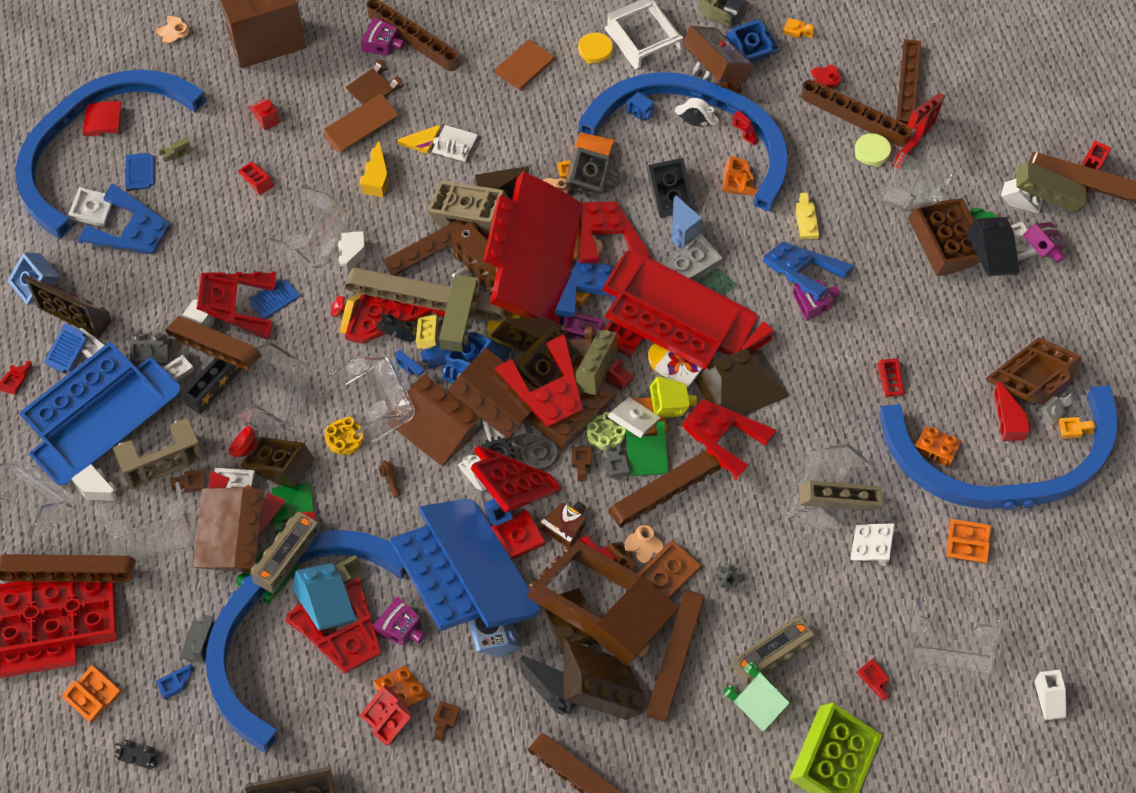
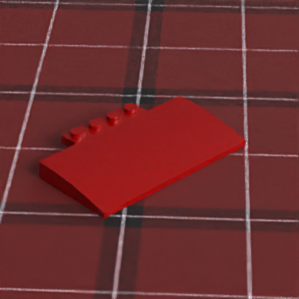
M524 171L517 177L513 199L511 200L502 195L497 198L483 260L498 267L490 304L524 318H546L553 320L556 324L560 323L561 316L555 315V312L568 283L583 203L557 187Z
M15 581L0 584V678L77 665V648L118 641L114 582Z

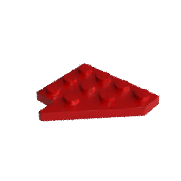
M362 294L345 334V339L364 344L386 334L380 332L377 328L378 322H381L382 313L394 315L402 321L413 322L419 317L430 314L432 308Z
M480 445L474 450L481 461L473 463L470 469L505 513L555 495L562 489L550 473Z

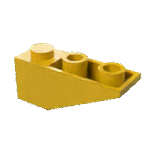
M377 142L375 148L371 150L370 162L366 163L365 174L361 176L359 185L362 187V193L384 197L388 186V177L380 142Z

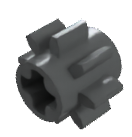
M724 563V566L717 567L714 578L718 580L716 584L728 590L730 587L737 585L740 577L736 573L738 568Z

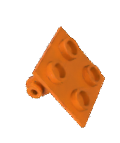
M925 426L915 448L925 458L928 452H930L927 459H930L931 455L935 454L934 462L937 456H939L937 463L946 467V465L951 466L962 441L952 435L942 433L936 428Z
M405 665L373 680L378 692L387 684L403 701L406 707L430 696Z

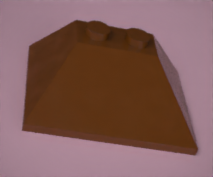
M1038 337L986 377V380L995 386L997 382H1001L1008 392L1027 401L1044 405L1049 399L1057 396L1072 384L1082 358L1074 352Z

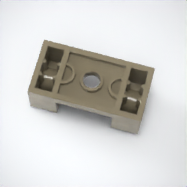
M440 180L427 212L439 226L445 227L456 220L478 223L483 232L489 235L497 198L500 195L506 198L509 197L504 190ZM470 200L469 204L464 206V203Z
M188 418L176 420L169 425L176 444L166 446L155 453H148L140 459L132 440L121 442L113 447L130 490L204 461Z

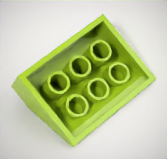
M834 702L821 705L789 780L811 793H859L882 735Z

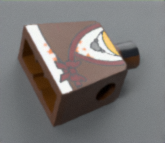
M579 501L573 507L566 503H561L540 521V530L564 547H567L569 544L573 546L585 527V517L582 513L586 510V506Z

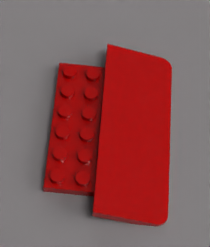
M628 250L624 253L602 291L616 297L606 312L605 318L705 370L717 350L728 356L739 352L757 321V315L754 311L635 250Z

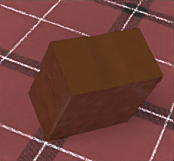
M220 0L221 9L226 19L225 26L228 38L241 69L306 49L297 0Z

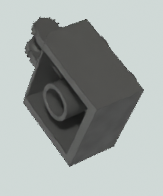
M577 147L573 149L564 184L599 194L603 192L604 185L617 186L615 181L606 179L607 174L617 177L620 175V172L609 169L611 157ZM586 168L591 171L590 174H587Z

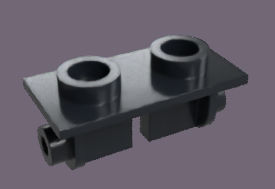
M382 313L381 322L379 321L377 324L380 332L392 336L395 330L397 331L395 337L405 342H412L413 338L416 337L417 326L409 321L397 319L394 315Z
M124 739L123 742L115 743V745L120 746V749H116L114 754L117 760L133 764L134 758L137 757L135 765L147 769L155 768L157 765V760H154L155 756H161V753L155 752L156 748L143 745V748L136 746V742Z

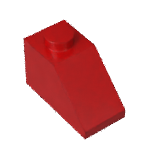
M261 99L248 106L264 131L280 123L278 112L269 99Z

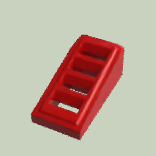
M252 161L238 170V173L259 195L274 187L271 177Z
M764 321L745 342L741 350L746 348L752 350L760 349L772 341L773 329Z
M898 358L879 360L877 367L885 397L905 395ZM893 367V370H885V368ZM895 374V377H887V375ZM888 381H897V383L888 384ZM898 387L899 391L889 392V388Z

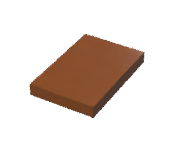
M528 39L495 69V74L521 91L555 60V56Z
M672 539L638 575L643 577L670 600L702 568V565Z

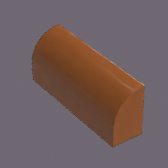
M381 93L324 128L323 136L337 152H341L393 120L398 114Z

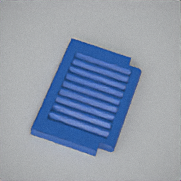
M149 153L126 155V191L149 189L150 185H155L154 156H149Z
M279 279L275 282L273 291L264 289L251 297L252 302L250 305L262 319H266L299 298L300 295L287 280L282 281Z
M64 323L43 363L62 373H65L66 370L70 372L88 339L84 337L85 333Z

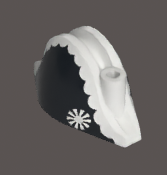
M691 98L685 104L677 106L675 112L690 125H718L719 119L714 114V109L701 99Z

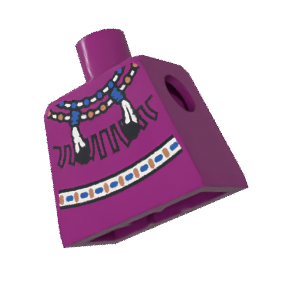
M375 17L361 39L363 52L389 56L393 48L402 50L405 44L404 40L398 38L396 27Z
M1052 222L1035 223L1023 234L1024 238L1041 257H1052L1056 263L1065 259L1066 256L1061 250L1066 246V242Z
M822 279L813 280V281H815V282H817V283H819V284H821V285L827 287L826 284H825V282H824V280H822ZM797 283L793 285L792 294L806 321L832 309L833 298L840 296L838 287L834 286L827 288L826 294L818 301H815L811 293H804L800 290L801 286Z
M398 596L373 625L377 635L402 646H405L410 639L420 644L426 635L418 629L421 626L420 617Z

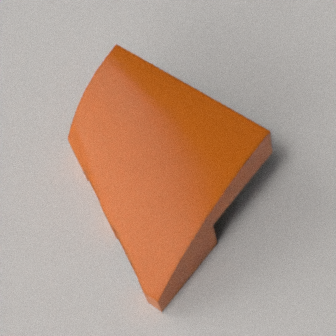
M730 156L725 166L723 192L755 196L758 189L754 186V176L749 170L748 161Z

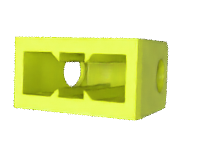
M656 377L650 385L653 410L661 418L683 416L689 406L695 407L697 403V397L695 395H688L687 387L682 382Z

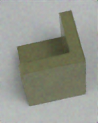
M356 555L335 565L344 584L356 578H359L360 582L366 579V575Z

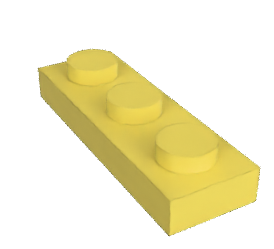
M437 315L418 318L417 349H429L436 346Z

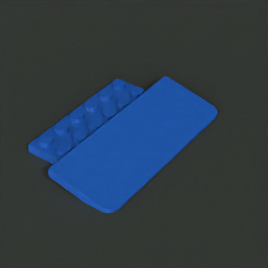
M110 341L19 412L25 422L43 440L41 444L28 454L57 485H66L72 481L75 475L89 465H92L178 396L181 390L180 386L151 357L136 368Z
M461 499L419 506V512L427 526L390 538L393 549L440 632L480 617L486 627L491 628L520 622L539 613V605L526 597L530 591L479 506L473 500Z

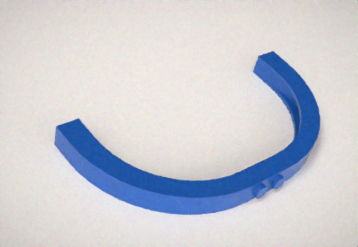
M127 70L108 74L94 79L75 90L50 113L45 115L29 133L20 149L16 163V182L21 198L32 218L58 239H61L72 228L69 218L49 205L40 196L36 189L35 174L40 156L47 145L76 117L85 111L87 105L118 94L149 92L169 97L196 112L206 102L204 91L180 77L153 70Z
M658 72L625 79L602 92L590 104L579 120V132L596 136L608 117L626 104L637 92L644 96L676 94L698 98L732 115L737 111L741 112L751 121L753 129L764 142L769 156V170L755 194L754 206L770 212L785 182L787 150L782 133L773 119L760 106L730 89H725L715 83L694 76Z
M1110 385L1091 387L1087 397L1095 424L1094 442L1091 452L1079 466L1069 473L1049 481L1004 486H978L955 480L941 473L920 455L908 435L901 404L882 406L879 414L886 444L893 458L906 475L934 496L957 505L982 509L1004 508L1005 510H1011L1018 506L1032 508L1038 504L1051 503L1073 495L1089 484L1100 472L1112 450L1117 432V411Z
M347 530L319 532L294 565L297 566L308 560L324 556L356 555L358 558L368 560L383 567L401 579L406 573L404 566L389 541L371 534ZM250 574V576H246L243 579L240 588L230 595L229 601L214 623L207 646L206 671L214 701L222 717L241 738L267 754L279 738L277 729L256 717L240 703L228 683L226 669L229 645L237 627L266 591V589L253 583Z

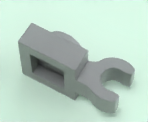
M1063 393L1059 397L1049 399L1040 409L1046 420L1050 424H1055L1066 413L1064 407L1072 404L1075 399L1072 394L1066 396Z

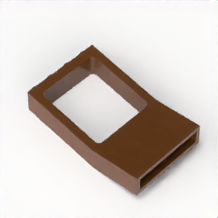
M578 540L573 546L569 544L564 549L562 557L558 555L553 560L550 569L546 567L542 571L539 580L535 578L528 586L530 591L526 597L588 633L628 667L671 619L679 607L640 575ZM572 561H578L625 588L627 592L603 617L599 618L550 590L547 586Z

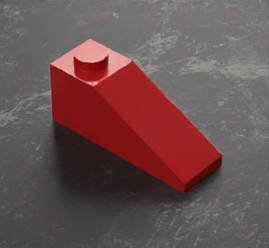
M1094 140L1081 165L1101 171L1111 153V148Z
M997 382L994 395L1002 441L1026 440L1028 433H1031V423L1027 422L1025 412L1001 382Z

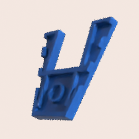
M111 184L103 197L104 201L133 212V217L120 238L86 225L78 238V243L83 244V242L92 243L93 246L101 247L105 245L111 246L113 249L120 250V248L130 249L131 252L154 254L170 227V223L116 185Z
M783 241L763 258V262L778 274L782 272L787 276L789 282H796L800 285V290L804 293H811L815 301H818L826 294L827 287L799 274L813 263L844 279L854 268L853 264Z
M577 260L558 303L555 315L574 318L576 292L612 296L602 291L613 272L614 266L599 263L580 264V261ZM614 296L611 298V305L616 299Z

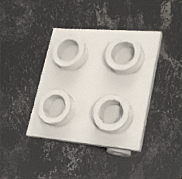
M445 125L440 136L434 138L433 144L435 146L432 153L465 162L478 134Z
M895 524L856 525L851 560H877L879 565L886 566L890 560Z

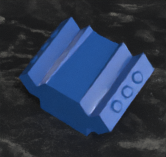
M760 19L734 27L725 35L750 62L782 51L766 24H763Z
M475 331L468 332L469 341L468 345H464L463 352L450 350L446 355L445 360L447 364L443 369L442 379L453 384L485 347L502 361L503 359H508L510 348Z

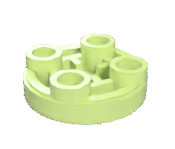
M866 134L861 136L856 142L855 157L864 164L879 167L890 156V143L881 135Z
M610 412L597 416L587 425V438L591 445L605 451L606 446L609 445V449L613 450L616 448V444L621 445L625 439V428L609 418Z

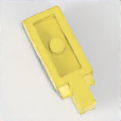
M800 193V203L796 204L800 240L818 239L819 232L813 202H809L808 193Z

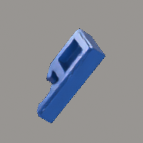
M400 349L395 353L396 364L408 374L413 375L415 373L420 376L424 372L423 368Z
M191 664L156 680L164 700L184 691L193 669Z

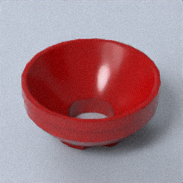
M250 425L245 427L231 443L228 454L234 458L248 457L255 450L258 443L256 430Z

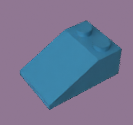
M333 563L296 570L292 589L318 630L355 622V616L342 577Z

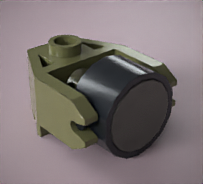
M700 0V10L708 17V20L712 19L724 26H730L731 23L737 25L743 18L748 3L747 0H727L724 10H721L720 8L726 0Z

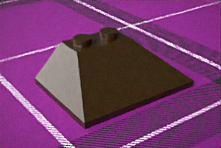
M747 348L712 362L694 380L705 400L743 416L789 396L762 351Z

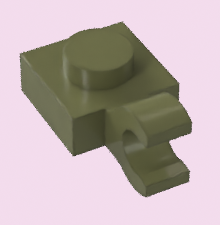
M187 137L170 144L171 148L162 147L158 149L159 155H163L164 162H168L174 157L177 159L192 152Z

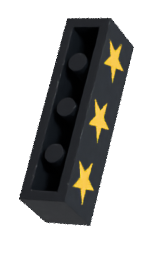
M215 357L182 392L185 404L201 414L236 377L242 368Z

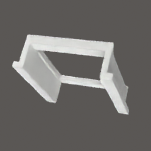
M639 0L608 14V26L605 27V30L635 70L641 68L643 57L675 44L679 50L686 48L682 44L683 36L677 32L654 0ZM649 8L669 38L639 51L617 21Z

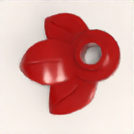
M829 64L826 68L816 67L811 70V74L815 78L814 81L822 85L836 88L841 83V75L838 73V68L834 65Z

